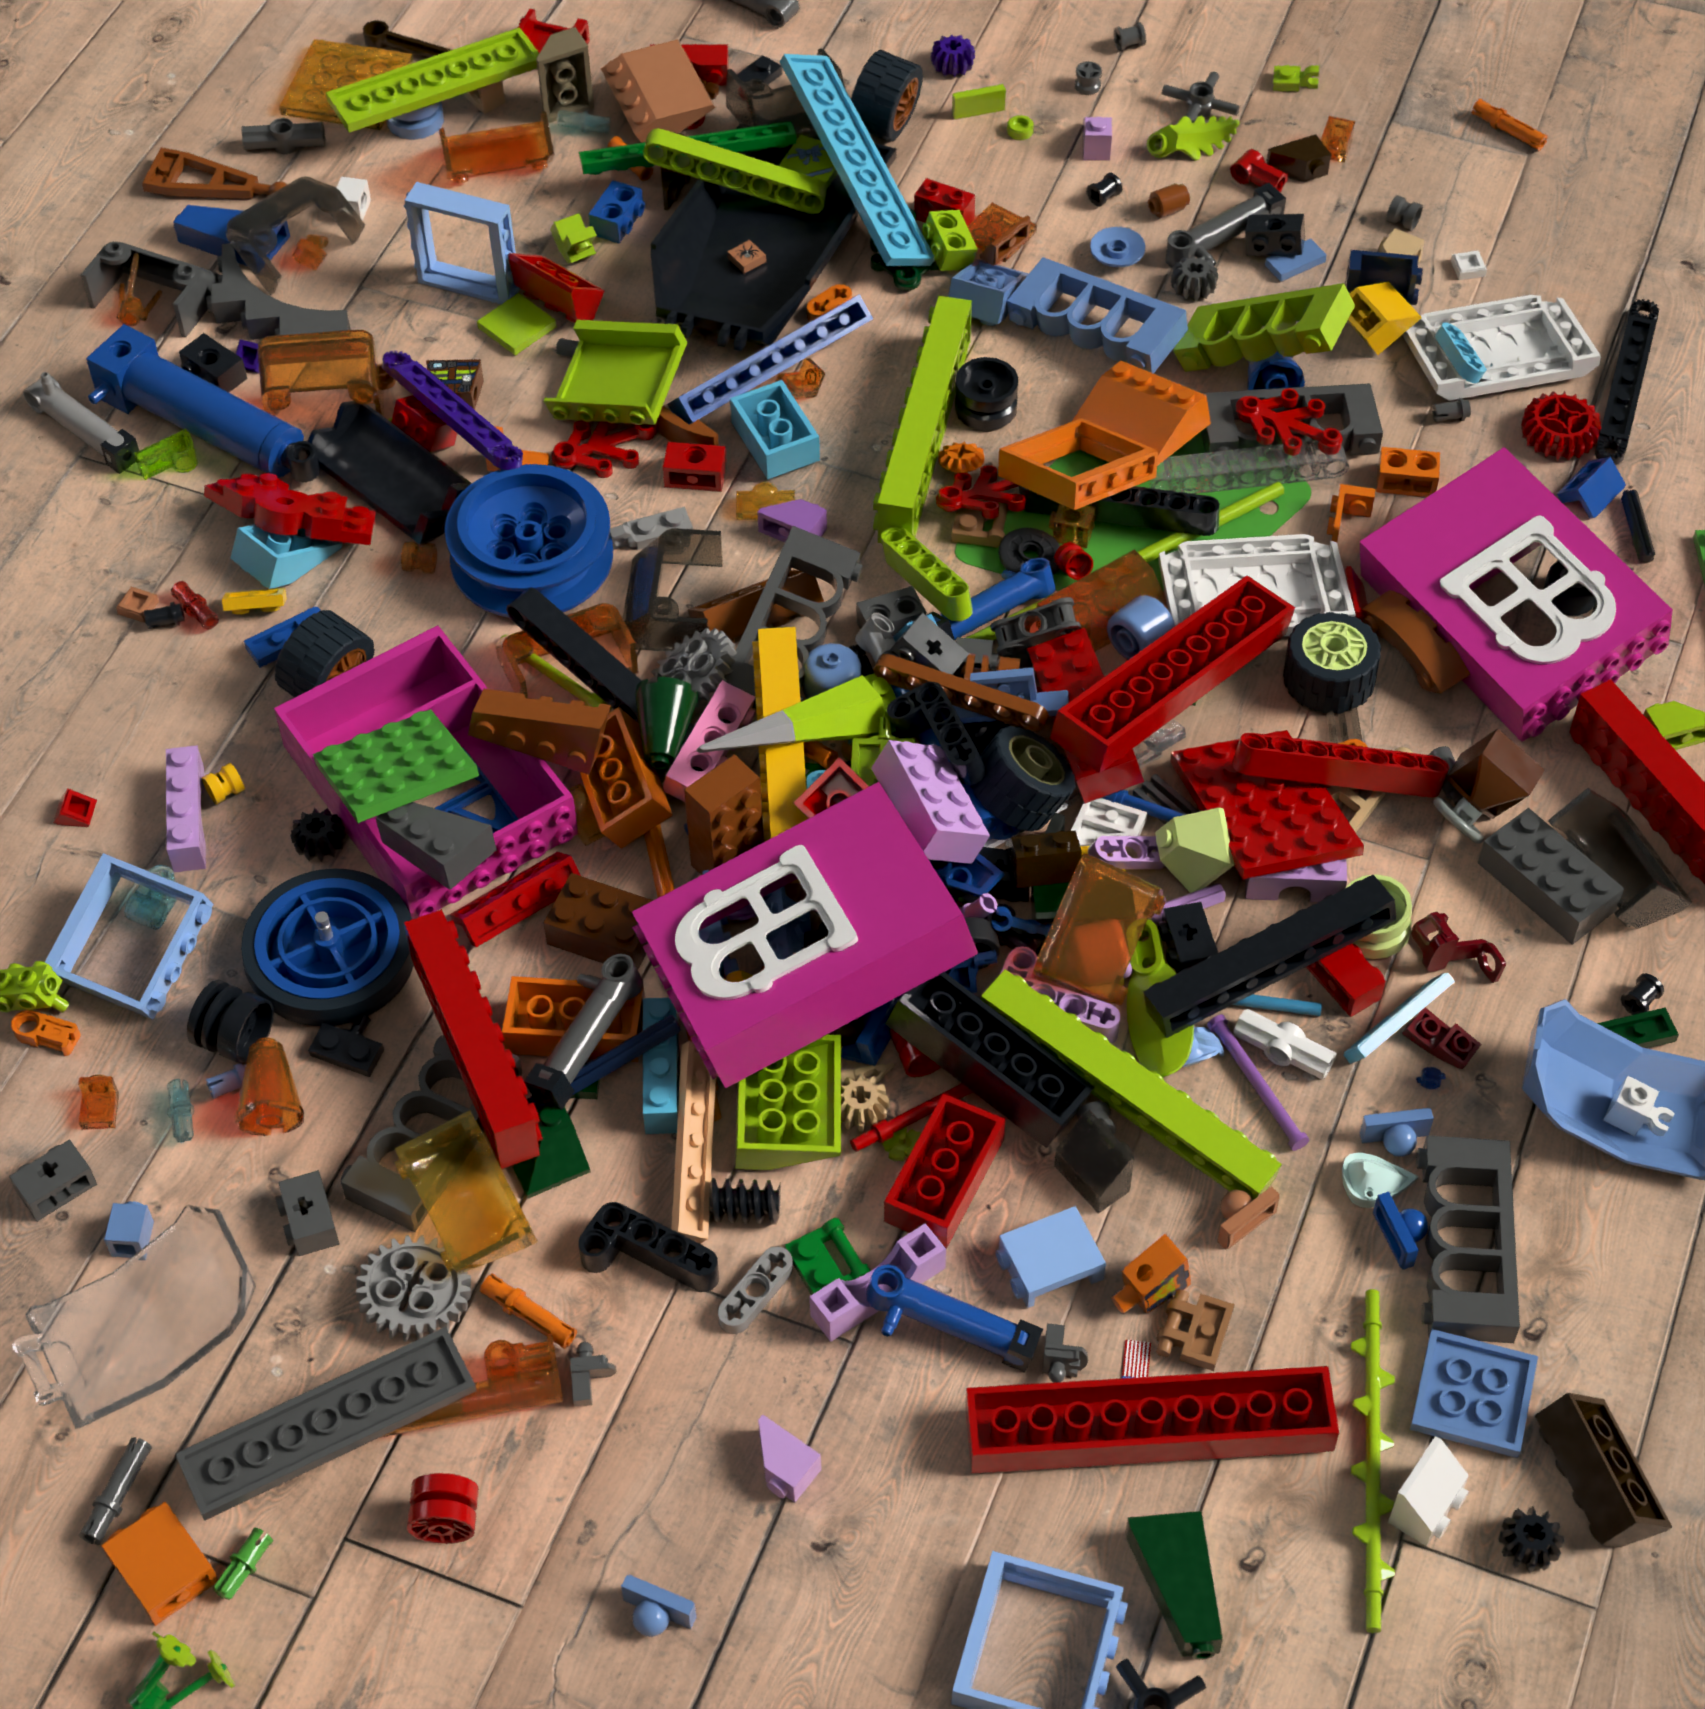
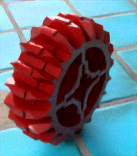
M1552 391L1548 396L1542 393L1539 399L1533 398L1530 405H1527V408L1524 410L1521 421L1522 438L1527 439V446H1534L1535 453L1544 452L1545 458L1549 455L1555 456L1556 460L1560 457H1565L1568 461L1573 456L1580 458L1583 453H1589L1598 441L1601 430L1600 414L1595 412V405H1587V399L1579 400L1576 394L1568 396L1564 391L1561 395H1557Z

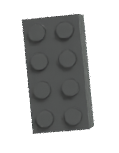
M1530 808L1524 810L1483 842L1478 864L1572 945L1617 911L1624 888Z

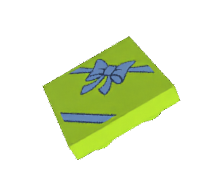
M804 135L799 136L797 144L791 147L779 164L780 167L818 178L826 184L827 188L838 174L822 142Z

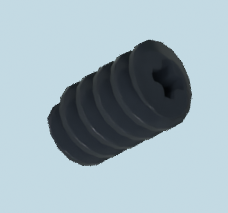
M715 1178L711 1179L709 1214L713 1212L716 1222H721L724 1214L727 1213L729 1222L735 1223L740 1213L743 1223H749L752 1214H754L757 1223L762 1224L766 1214H768L771 1224L776 1225L780 1215L781 1182L778 1189L774 1190L771 1180H767L764 1189L760 1190L757 1180H753L750 1188L746 1189L743 1179H739L736 1188L732 1189L728 1178L725 1179L722 1188H718Z

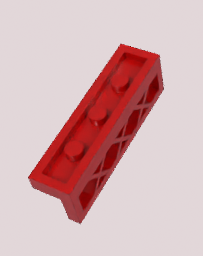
M557 851L451 913L450 917L455 924L463 927L471 945L478 947L556 901L570 874L574 873L580 876L581 874L571 855Z

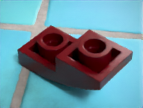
M1426 1007L1416 1014L1402 1033L1431 1055L1459 1069H1463L1482 1045L1458 1024L1455 1023L1452 1027H1449Z

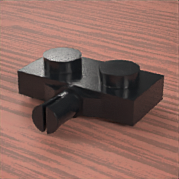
M361 1014L356 1018L351 1029H340L322 1023L308 1052L311 1057L370 1077L385 1049L382 1043L363 1036L371 1019Z

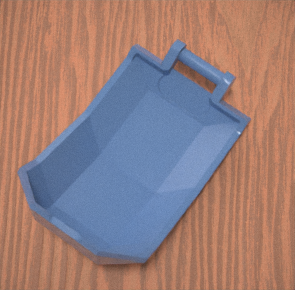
M1566 999L1541 1008L1530 1035L1522 1090L1556 1128L1626 1164L1705 1181V1061L1643 1048L1580 1015ZM1627 1076L1659 1091L1653 1105L1654 1107H1666L1675 1113L1669 1123L1659 1119L1662 1124L1669 1127L1664 1136L1653 1134L1646 1124H1643L1636 1135L1633 1136L1603 1121L1614 1094Z

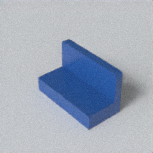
M1611 457L1588 461L1557 495L1562 503L1579 500L1588 517L1596 518L1625 488L1626 484Z
M897 997L859 1017L857 1023L858 1028L862 1032L855 1044L842 1047V1059L876 1066L891 1039V1028L885 1023L898 1002Z

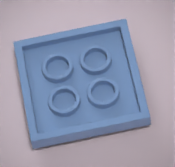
M1431 1329L1410 1430L1518 1458L1522 1447L1538 1356Z

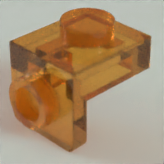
M805 358L799 372L778 374L775 382L783 380L795 400L816 397L825 377V372L811 358Z

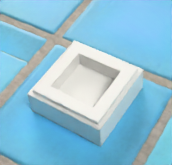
M1479 250L1452 254L1451 263L1458 280L1486 276L1487 268Z

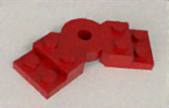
M246 473L238 478L219 479L217 483L204 485V497L241 518H254V524L266 532L279 535H297L298 529L303 528L305 529V535L312 539L371 545L376 511L369 510L363 506L347 508V497L341 496L339 493L324 492L323 494L307 495L302 492L289 490V484L271 473H263L260 477Z

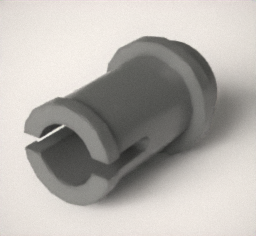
M1459 398L1455 402L1435 403L1432 406L1435 409L1432 411L1435 422L1452 419L1464 421L1466 417L1471 415L1469 400H1463V398Z

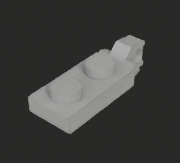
M685 507L628 521L610 529L613 549L630 546L640 550L694 534L693 526Z

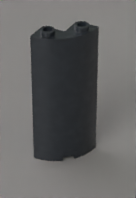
M362 400L342 402L337 411L333 428L315 429L308 438V442L313 444L316 449L319 467L418 544L430 542L445 533V522L452 504L461 492L472 484Z

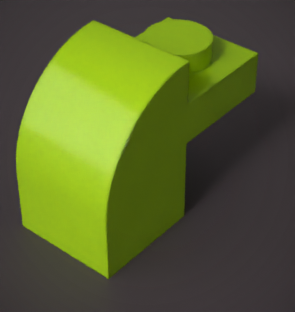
M579 213L553 223L550 231L567 263L570 264L596 254L592 243L597 235L593 226L585 228Z

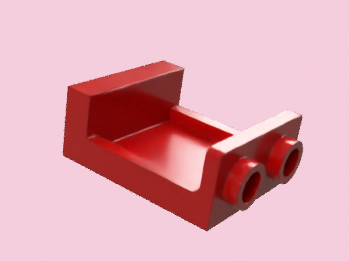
M531 8L525 17L520 19L518 26L539 53L550 35L571 29L537 21L536 11ZM578 18L572 28L576 27L588 45L590 41L588 20Z

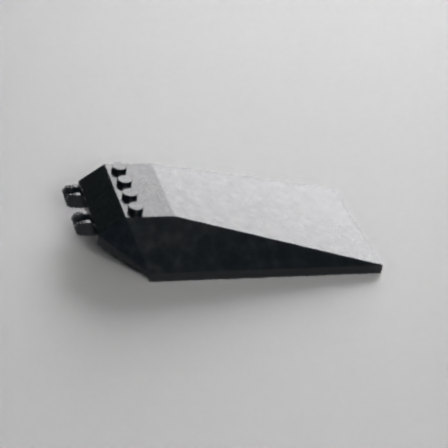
M746 115L736 129L781 122ZM793 125L796 132V140L800 135H804L821 141L815 130ZM790 144L785 148L770 147L763 148L758 152L742 151L736 153L779 166L794 144ZM875 144L889 169L896 158L897 148ZM836 175L827 188L824 208L817 214H809L698 179L651 242L656 317L664 320V324H678L684 337L687 339L692 334L693 328L706 333L718 334L717 346L725 347L729 342V338L734 339V350L741 351L745 347L746 341L754 342L761 346L773 344L859 215L839 175ZM750 240L766 254V262L744 274L728 259L727 252Z

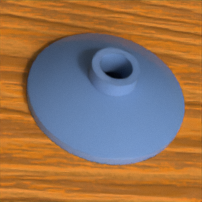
M1109 227L1100 230L1093 236L1090 244L1093 257L1100 263L1110 267H1127L1137 263L1144 256L1146 247L1145 241L1140 234L1125 227Z

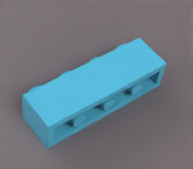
M669 997L643 998V1030L669 1015H673L679 1023L678 1013ZM679 1033L643 1053V1119L645 1134L677 1133Z

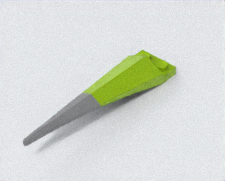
M875 674L864 677L862 675L698 747L696 752L703 753L795 742L870 738L879 735V717L884 716L885 719L886 716L889 717L887 713L888 705L896 697L891 685L884 678L877 677ZM892 723L891 735L897 734V731Z

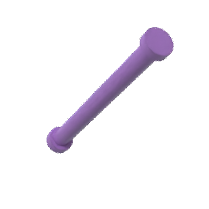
M1220 1014L1213 1017L1208 1022L1207 1027L1212 1033L1216 1032L1289 1139L1288 1145L1293 1151L1303 1148L1309 1142V1137L1305 1132H1300L1228 1028V1021L1225 1016Z

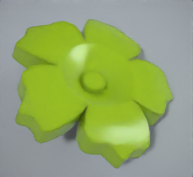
M906 1127L893 1133V1138L881 1143L885 1151L889 1152L888 1158L895 1162L904 1161L905 1156L909 1157L921 1135L920 1131H915L914 1129L909 1130L907 1133Z

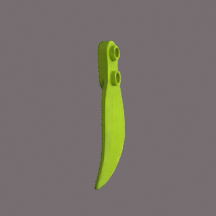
M1138 919L1132 922L1126 930V941L1133 968L1127 990L1128 1028L1134 1051L1141 1065L1149 1071H1155L1162 1077L1176 1073L1188 1060L1193 1045L1194 1025L1166 1038L1147 1013L1143 991L1158 982L1169 979L1176 975V973L1166 963L1161 935L1156 924L1149 919ZM1149 937L1146 941H1141L1143 938Z

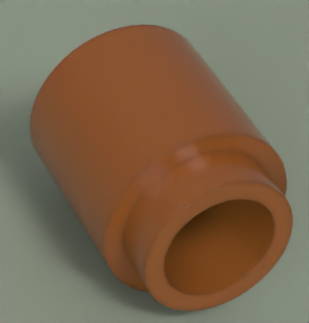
M1172 184L1150 193V199H1148L1150 212L1158 218L1184 210L1185 206L1190 204L1188 189L1183 184Z

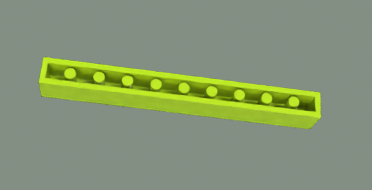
M1004 969L981 995L980 999L1092 1084L1095 1087L1091 1092L1093 1095L1108 1103L1114 1110L1228 1191L1234 1189L1243 1190L1250 1194L1254 1200L1266 1191L1276 1179L1282 1164L1277 1161L1271 1152L1258 1148L1241 1131L1233 1130L1224 1124L1214 1112L1205 1110L1197 1105L1187 1093L1170 1086L1160 1074L1143 1067L1130 1053L1119 1050L1109 1043V1040L1103 1034L1094 1032L1082 1024L1076 1015L1067 1013L1055 1005L1049 996L1040 994L1028 986L1022 977L1013 975Z

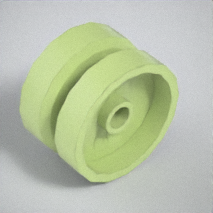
M1375 874L1374 876L1395 899L1396 921L1352 943L1356 944L1363 952L1364 957L1369 959L1388 958L1400 952L1408 943L1412 924V902L1409 892L1402 883L1392 877ZM1371 875L1362 876L1354 881H1351L1347 885V887L1351 886L1354 882L1358 880H1363Z

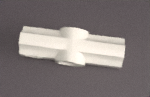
M1249 1009L1242 1012L1233 1031L1234 1036L1264 1050L1265 1056L1271 1062L1279 1066L1292 1064L1322 1080L1326 1078L1336 1059V1052L1306 1038L1303 1030L1297 1025L1290 1022L1277 1024Z

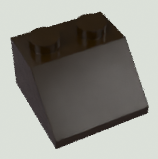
M1076 830L1011 837L1005 842V848L1017 888L1081 881L1082 850Z

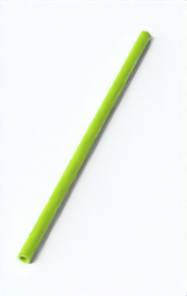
M1277 481L1221 509L1219 512V527L1284 495L1283 485ZM1175 532L1008 617L1047 605L1060 598L1071 597L1075 600L1159 558V553L1165 551V554L1178 548L1179 544L1192 541L1201 535ZM988 626L966 638L994 641L996 640V635Z

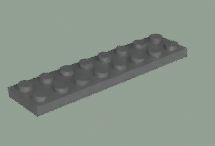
M444 1327L177 1452L175 1455L205 1521L476 1392L477 1389L447 1328Z

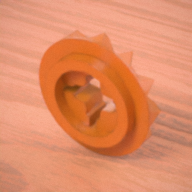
M964 441L958 444L953 442L952 446H943V450L939 452L938 461L946 470L955 473H967L980 468L985 462V455L983 449L977 447L975 443L966 444Z

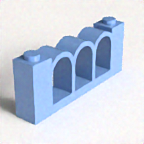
M1042 257L1007 300L1009 319L1015 324L1023 325L1030 329H1034L1037 325L1043 333L1050 336H1064L1070 333L1072 342L1080 348L1096 349L1103 346L1105 354L1112 360L1128 362L1153 374L1188 331L1186 310ZM1063 293L1076 298L1066 310L1055 313L1048 312ZM1096 305L1110 310L1104 319L1094 325L1081 324ZM1128 318L1144 323L1132 336L1126 338L1114 337Z

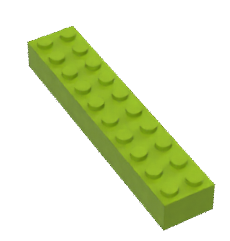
M938 296L936 306L930 307L928 316L930 326L924 327L922 337L924 347L919 346L916 363L919 364L918 367L913 366L910 378L912 387H907L905 392L904 404H906V408L901 407L898 418L900 428H895L893 432L892 446H894V449H889L887 452L886 467L888 469L887 471H882L879 483L881 493L876 492L874 497L873 510L878 512H876L874 517L873 530H878V543H882L881 534L884 530L896 526L905 528L916 537L956 395V375L965 363L971 342L972 300Z

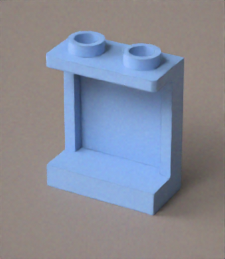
M1076 1206L999 1235V1250L995 1251L997 1261L1002 1270H1008L1012 1278L1010 1279L1013 1293L1017 1299H1023L1027 1308L1034 1306L1037 1296L1088 1277L1091 1284L1104 1280L1106 1262Z

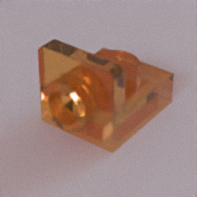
M100 1074L92 1075L91 1077H80L78 1085L82 1093L79 1115L81 1130L115 1128L119 1092L113 1077Z

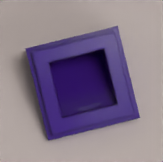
M240 339L235 354L243 359L245 370L259 373L270 357L272 350L265 345Z

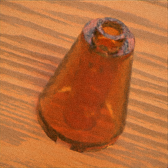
M273 1038L258 1039L256 1043L250 1046L235 1112V1122H238V1127L241 1131L251 1135L268 1136L271 1135L272 1129L283 1128L284 1134L299 1128L304 1122V1110L284 1047Z

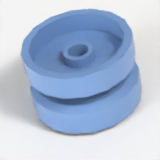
M438 102L386 120L387 127L392 134L404 139L415 140L431 136L443 125L442 103Z

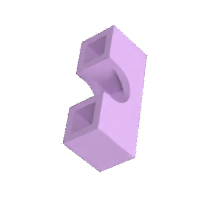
M1342 859L1245 879L1246 899L1278 900L1279 893L1283 889L1296 886L1310 891V902H1320L1326 896L1333 895L1346 888L1347 861Z

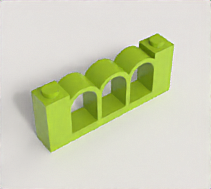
M1340 283L1198 306L1187 324L1188 331L1174 347L1173 352L1183 370L1188 372L1209 369L1211 364L1221 367L1227 366L1240 360L1242 357H1245L1250 362H1257L1271 357L1276 352H1279L1284 357H1292L1303 352L1313 354L1332 351L1355 304L1345 284Z

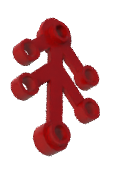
M1286 388L1281 392V396L1263 400L1254 396H1245L1237 401L1236 412L1238 417L1242 421L1252 424L1257 434L1256 439L1262 445L1273 443L1275 436L1274 428L1265 425L1264 420L1273 423L1284 445L1283 451L1287 455H1298L1302 447V440L1297 436H1293L1290 430L1317 440L1318 449L1324 454L1334 455L1341 449L1343 438L1339 430L1327 428L1323 431L1298 421L1306 418L1322 417L1325 403L1320 399H1311L1306 407L1282 412H1275L1271 409L1283 406L1286 408L1295 407L1298 401V392L1296 390Z
M579 420L574 423L573 432L568 441L555 445L551 453L552 462L559 468H571L578 465L593 469L600 478H608L612 475V462L606 458L598 460L586 455L594 453L621 460L625 468H636L640 463L639 453L636 450H625L613 446L638 437L641 440L652 439L657 433V422L655 425L634 424V427L606 436L608 431L617 427V423L600 421L589 442L579 445L581 440L587 439L591 435L589 422Z
M985 465L980 468V475L972 489H970L972 487V476L969 473L955 474L953 485L942 487L939 490V494L936 496V505L947 512H954L959 508L979 510L984 518L995 519L999 516V503L997 502L1007 503L1009 510L1019 512L1025 509V496L1019 493L1009 494L1001 492L1019 487V485L1006 479L995 482L997 481L998 469L992 465ZM979 498V499L990 500V501H985V502H984V501H979V500H974V499Z

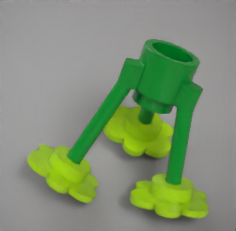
M153 1632L152 1635L158 1638L156 1640V1647L159 1648L160 1654L145 1678L137 1685L134 1693L128 1698V1702L134 1709H171L212 1679H215L217 1683L224 1681L231 1688L235 1686V1683L219 1655L215 1651L209 1650L208 1655L211 1658V1662L207 1664L209 1672L167 1700L165 1697L169 1691L159 1680L170 1665L185 1667V1665L193 1666L196 1663V1658L190 1653L191 1649L189 1646L180 1643L176 1637L170 1634L162 1637L158 1633Z

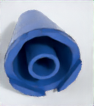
M1276 352L1264 360L1248 362L1247 390L1304 387L1303 371L1291 357H1284L1279 352Z

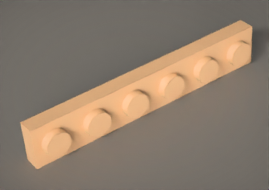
M688 1041L681 1047L671 1229L697 1243H702L708 1240L709 1194L716 1078L712 1079L694 1043Z

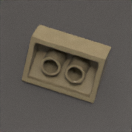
M576 27L550 35L536 58L545 124L594 109L588 45Z

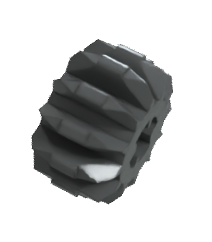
M1192 255L1190 259L1182 257L1180 262L1175 263L1172 269L1171 283L1176 295H1183L1185 300L1191 297L1197 301L1199 297L1207 299L1209 294L1214 293L1218 281L1217 268L1214 267L1213 261H1205L1204 256L1195 258Z

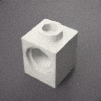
M341 176L332 197L336 219L356 222L363 221L371 202L367 180Z

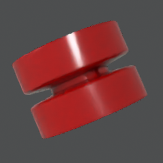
M449 1473L426 1474L414 1479L411 1485V1507L409 1508L407 1531L409 1534L417 1539L439 1544L460 1543L471 1539L475 1534V1510L477 1509L479 1494L478 1485L469 1478Z

